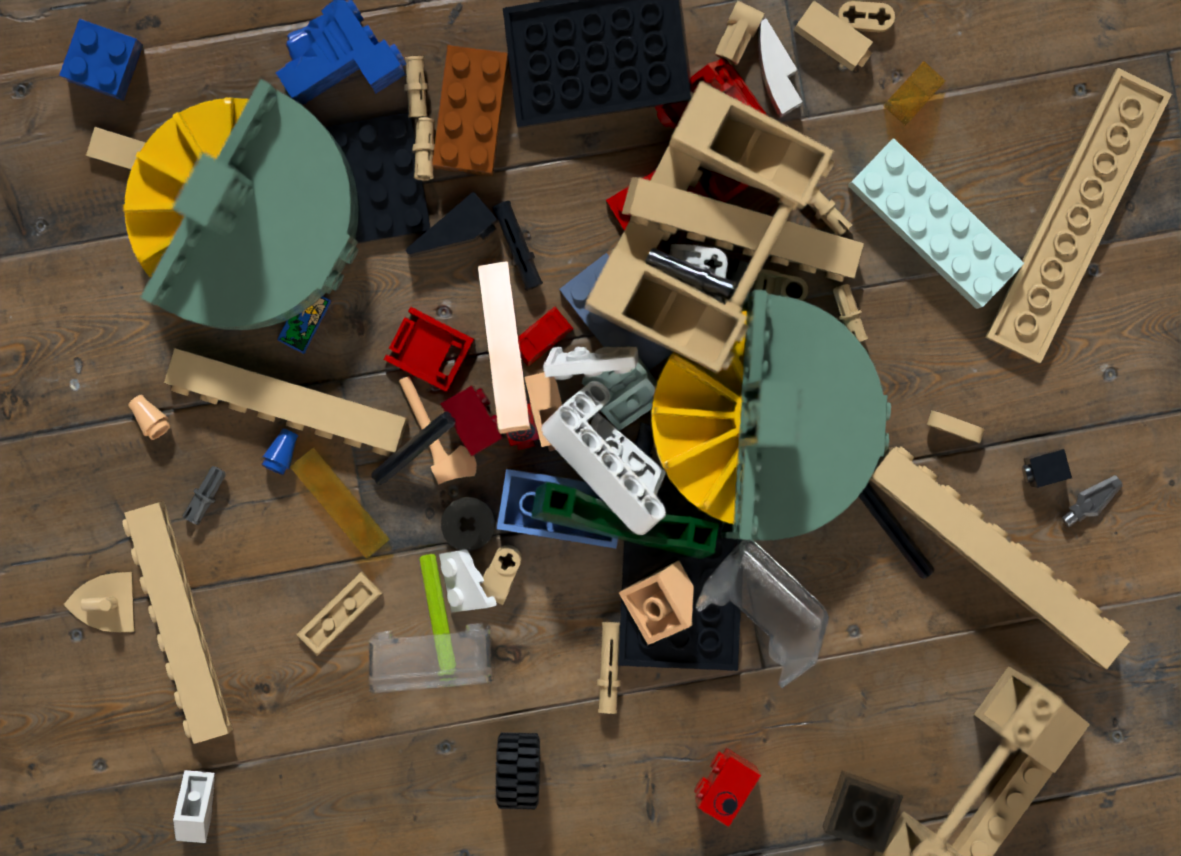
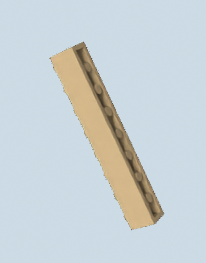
M631 178L622 214L631 216L630 222L647 226L648 222L659 224L658 230L676 234L677 230L688 232L686 237L688 239L704 242L705 238L716 240V247L732 250L733 246L744 248L743 254L751 257L756 253L774 218L642 178ZM786 221L768 256H772L770 261L772 263L788 266L789 262L799 264L798 270L811 274H815L816 270L827 272L825 278L843 282L844 277L855 278L864 243Z
M174 348L164 383L172 385L171 391L188 396L189 391L201 394L200 400L217 404L218 399L229 402V409L246 413L247 408L258 411L257 417L272 422L275 421L276 417L287 420L286 426L302 431L304 425L315 428L314 434L324 438L332 439L333 434L344 437L343 443L360 448L362 443L373 446L372 452L388 457L390 452L395 453L399 450L408 418L176 348Z
M165 501L125 512L126 519L123 520V527L126 535L132 537L135 548L131 549V553L136 566L140 565L143 577H140V584L144 594H149L152 605L148 607L152 622H157L160 634L157 635V640L161 651H166L169 663H166V671L170 680H174L177 692L174 693L176 704L179 709L183 708L186 720L183 721L187 738H192L193 744L226 735L233 728Z

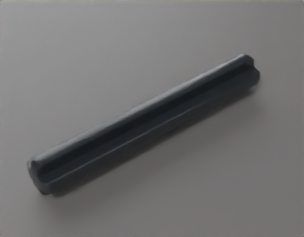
M446 411L440 414L376 468L371 475L376 484L382 485L452 428L456 421L451 413Z
M868 482L858 497L919 577L922 579L929 577L935 571L934 567Z

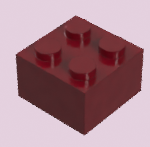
M473 385L440 403L443 410L450 412L456 422L453 427L471 456L480 453L505 438L499 432L497 414L492 416L487 408L491 402L482 388L476 389Z

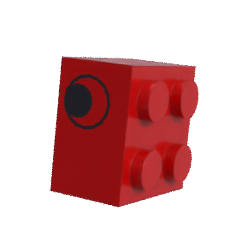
M726 747L723 753L720 751L716 753L710 763L712 770L707 779L702 777L699 780L694 792L696 793L697 807L729 827L760 779L761 774L756 765Z

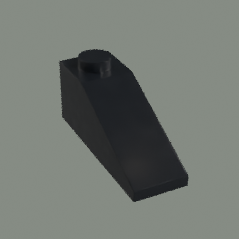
M473 191L406 248L405 251L410 257L474 242L480 237L482 240H485L497 230L494 225L498 220Z

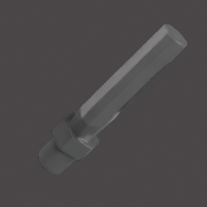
M1114 475L1080 492L1076 504L1069 508L1070 512L1062 517V521L1070 527L1077 521L1081 522L1086 516H1098L1123 486L1120 479Z

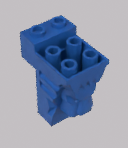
M334 0L321 10L323 15L311 20L305 28L293 31L287 35L288 41L286 46L292 61L276 72L291 98L304 105L359 69L374 92L378 93L406 75L402 68L406 65V62L395 44L389 47L385 39L378 42L368 24L364 27L361 26L360 22L364 21L352 0L347 2L345 0Z

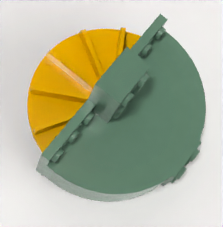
M260 79L250 99L227 97L194 105L180 113L176 112L172 118L152 134L141 151H138L135 155L137 158L127 181L123 211L125 212V224L133 252L139 264L151 278L140 298L183 319L224 330L260 329L284 322L305 311L325 293L330 294L332 289L336 291L343 281L344 275L341 272L346 263L351 264L359 251L356 248L358 241L355 240L359 211L358 195L354 176L344 152L330 132L313 114L262 79Z
M754 290L748 293L741 306L743 308L741 314L747 316L744 324L749 327L742 341L738 342L735 340L730 349L735 354L726 370L721 368L718 373H715L676 352L671 354L656 384L651 408V426L656 452L667 476L677 490L698 509L721 520L722 525L724 522H727L726 526L721 530L722 538L778 540L799 536L820 528L836 518L856 500L870 480L879 458L884 456V451L888 450L889 434L885 433L886 421H889L891 415V404L887 402V395L883 394L879 376L868 353L845 325L832 315L807 302L785 296L769 295L767 291Z

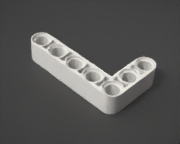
M591 381L565 402L542 425V433L549 443L628 528L638 535H643L665 516L664 505L587 423L610 400V393L606 386L598 381Z

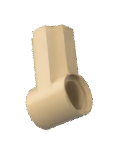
M737 1L726 24L728 27L719 42L715 56L720 59H726L731 64L738 66L750 38L754 37L765 13Z

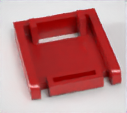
M410 306L408 312L418 317V319L414 322L404 317L388 348L399 354L396 360L391 355H385L383 360L448 392L475 339ZM451 345H454L462 350L447 376L439 372V369Z

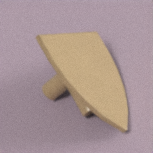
M132 572L105 574L87 581L74 591L64 603L65 607L76 618L91 627L110 632H134Z

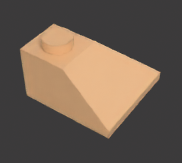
M679 560L653 572L619 592L648 645L692 625L694 586Z

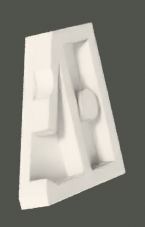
M467 549L439 554L451 612L496 606L494 597L487 598L480 585L484 582V579L475 568L473 559Z

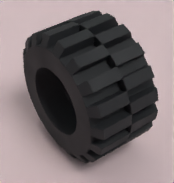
M501 732L497 740L496 804L499 809L535 810L539 804L540 738L537 733Z

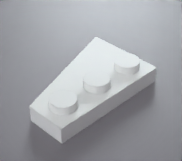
M552 347L544 364L545 377L564 380L571 378L575 374L594 377L602 374L604 371H614L616 374L628 373L636 368L639 360L637 347H603L596 350V353H590L586 347H576L574 351L563 353L562 347Z
M597 413L593 417L590 426L656 496L666 474L665 470L601 414Z

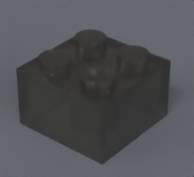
M841 771L822 828L826 834L883 853L903 795L896 789Z

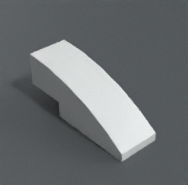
M767 18L760 22L758 30L759 63L769 99L778 117L781 118L799 107L803 101L789 80V77L796 73L797 68Z

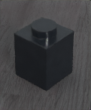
M1055 449L1024 458L1025 465L1022 466V473L1026 483H1030L1031 487L1038 488L1072 478L1064 449Z

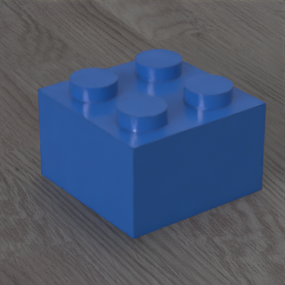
M79 19L59 76L68 82L124 101L143 44L136 38Z

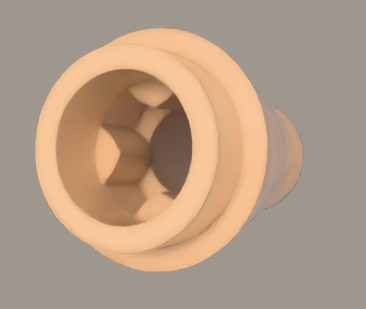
M138 395L129 402L128 406L132 410L144 436L155 440L170 428L168 417L147 401L143 395Z

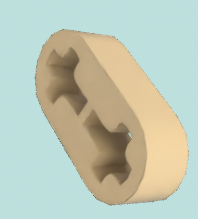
M850 1L842 5L837 17L857 31L880 33L887 31L892 26L895 20V12L891 6L885 3ZM851 8L854 9V14L864 15V18H856L853 23H849L848 18L843 17V14H846ZM879 10H881L883 15L888 17L889 20H885L883 25H878L877 19H868V16H876Z
M931 411L927 425L979 444L985 431L984 428L936 411Z

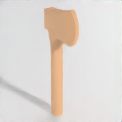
M410 376L399 380L417 422L421 430H423L431 421ZM439 439L429 446L434 463L431 469L438 485L457 478L475 476L477 469L476 459L469 454L466 447L460 445L453 453L448 455Z

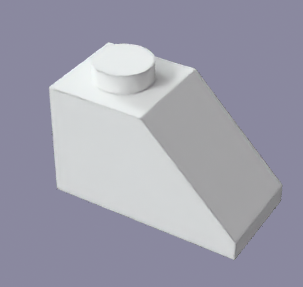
M184 771L173 819L176 841L206 843L212 815L214 773Z

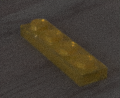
M312 448L290 466L366 559L391 540L315 448Z

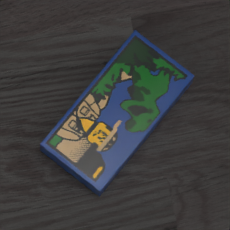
M322 296L305 311L287 320L277 340L305 354L332 301Z

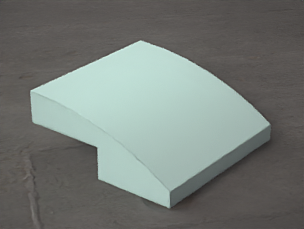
M640 358L636 368L628 373L616 374L614 371H604L598 376H585L583 378L582 384L584 386L591 381H598L609 390L610 400L600 411L619 431L652 408L657 381Z

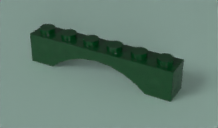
M546 482L536 488L531 518L700 559L715 553L719 527L717 523L693 517L665 515L647 533L638 535L630 530L603 500L587 495L578 489Z

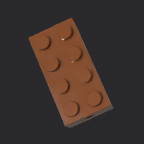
M452 45L447 46L432 161L434 169L494 177L509 61L508 53Z

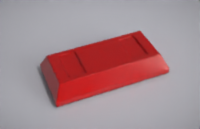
M555 306L518 336L521 359L528 367L574 329Z

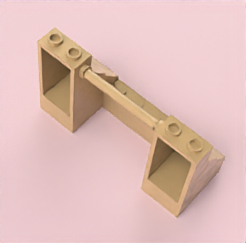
M700 82L651 181L687 191L689 186L695 188L703 173L698 170L699 166L730 177L780 198V206L740 281L731 302L727 301L724 305L647 265L646 258L650 250L657 248L661 239L667 242L671 233L658 230L659 224L648 222L647 226H643L629 221L590 293L585 309L627 331L685 356L715 373H718L721 368L726 370L735 354L730 349L735 340L738 342L742 341L749 327L744 324L747 316L741 314L743 311L741 306L791 210H795L796 207L802 209L806 203L813 204L820 191V188L816 187L820 176L822 175L826 178L834 164V160L830 159L833 150Z
M1008 666L974 713L976 717L1004 736L1000 741L1002 744L994 752L936 834L903 811L872 856H993L1090 724L1042 685ZM1018 747L1022 749L954 844L950 845L947 843V839L1010 754L1011 750L1015 752Z

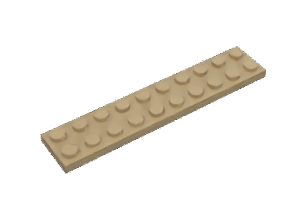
M1120 68L1115 69L1022 260L1024 264L1017 271L985 338L1038 364L1042 362L1172 95L1171 93Z

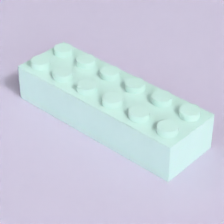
M894 138L848 185L851 190L976 309L983 307L1024 264L1021 259Z

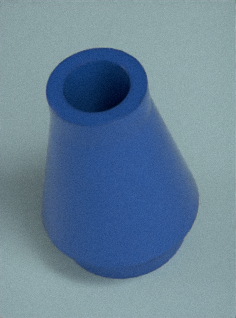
M282 428L280 434L262 456L264 458L262 466L284 475L286 469H290L298 435Z

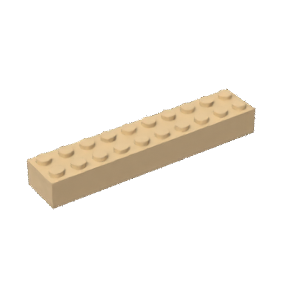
M897 446L895 448L888 447V450L884 451V456L879 458L870 478L871 482L1088 660L1102 668H1109L1130 642L1123 636L1126 631L1113 620L1109 621L1105 617L1102 619L1099 616L1102 611L1090 601L1086 602L1082 598L1079 600L1076 597L1079 592L1067 582H1062L1059 579L1056 581L1052 578L1055 575L1052 569L1042 562L1039 563L1036 560L1033 562L1029 559L1032 555L1031 552L1019 543L1007 541L1006 537L1008 534L998 525H992L989 522L985 523L982 520L985 515L971 504L970 506L966 503L962 504L959 501L962 496L948 485L942 484L940 486L935 481L938 476L927 467L920 465L917 467L912 463L914 457L904 448H898Z

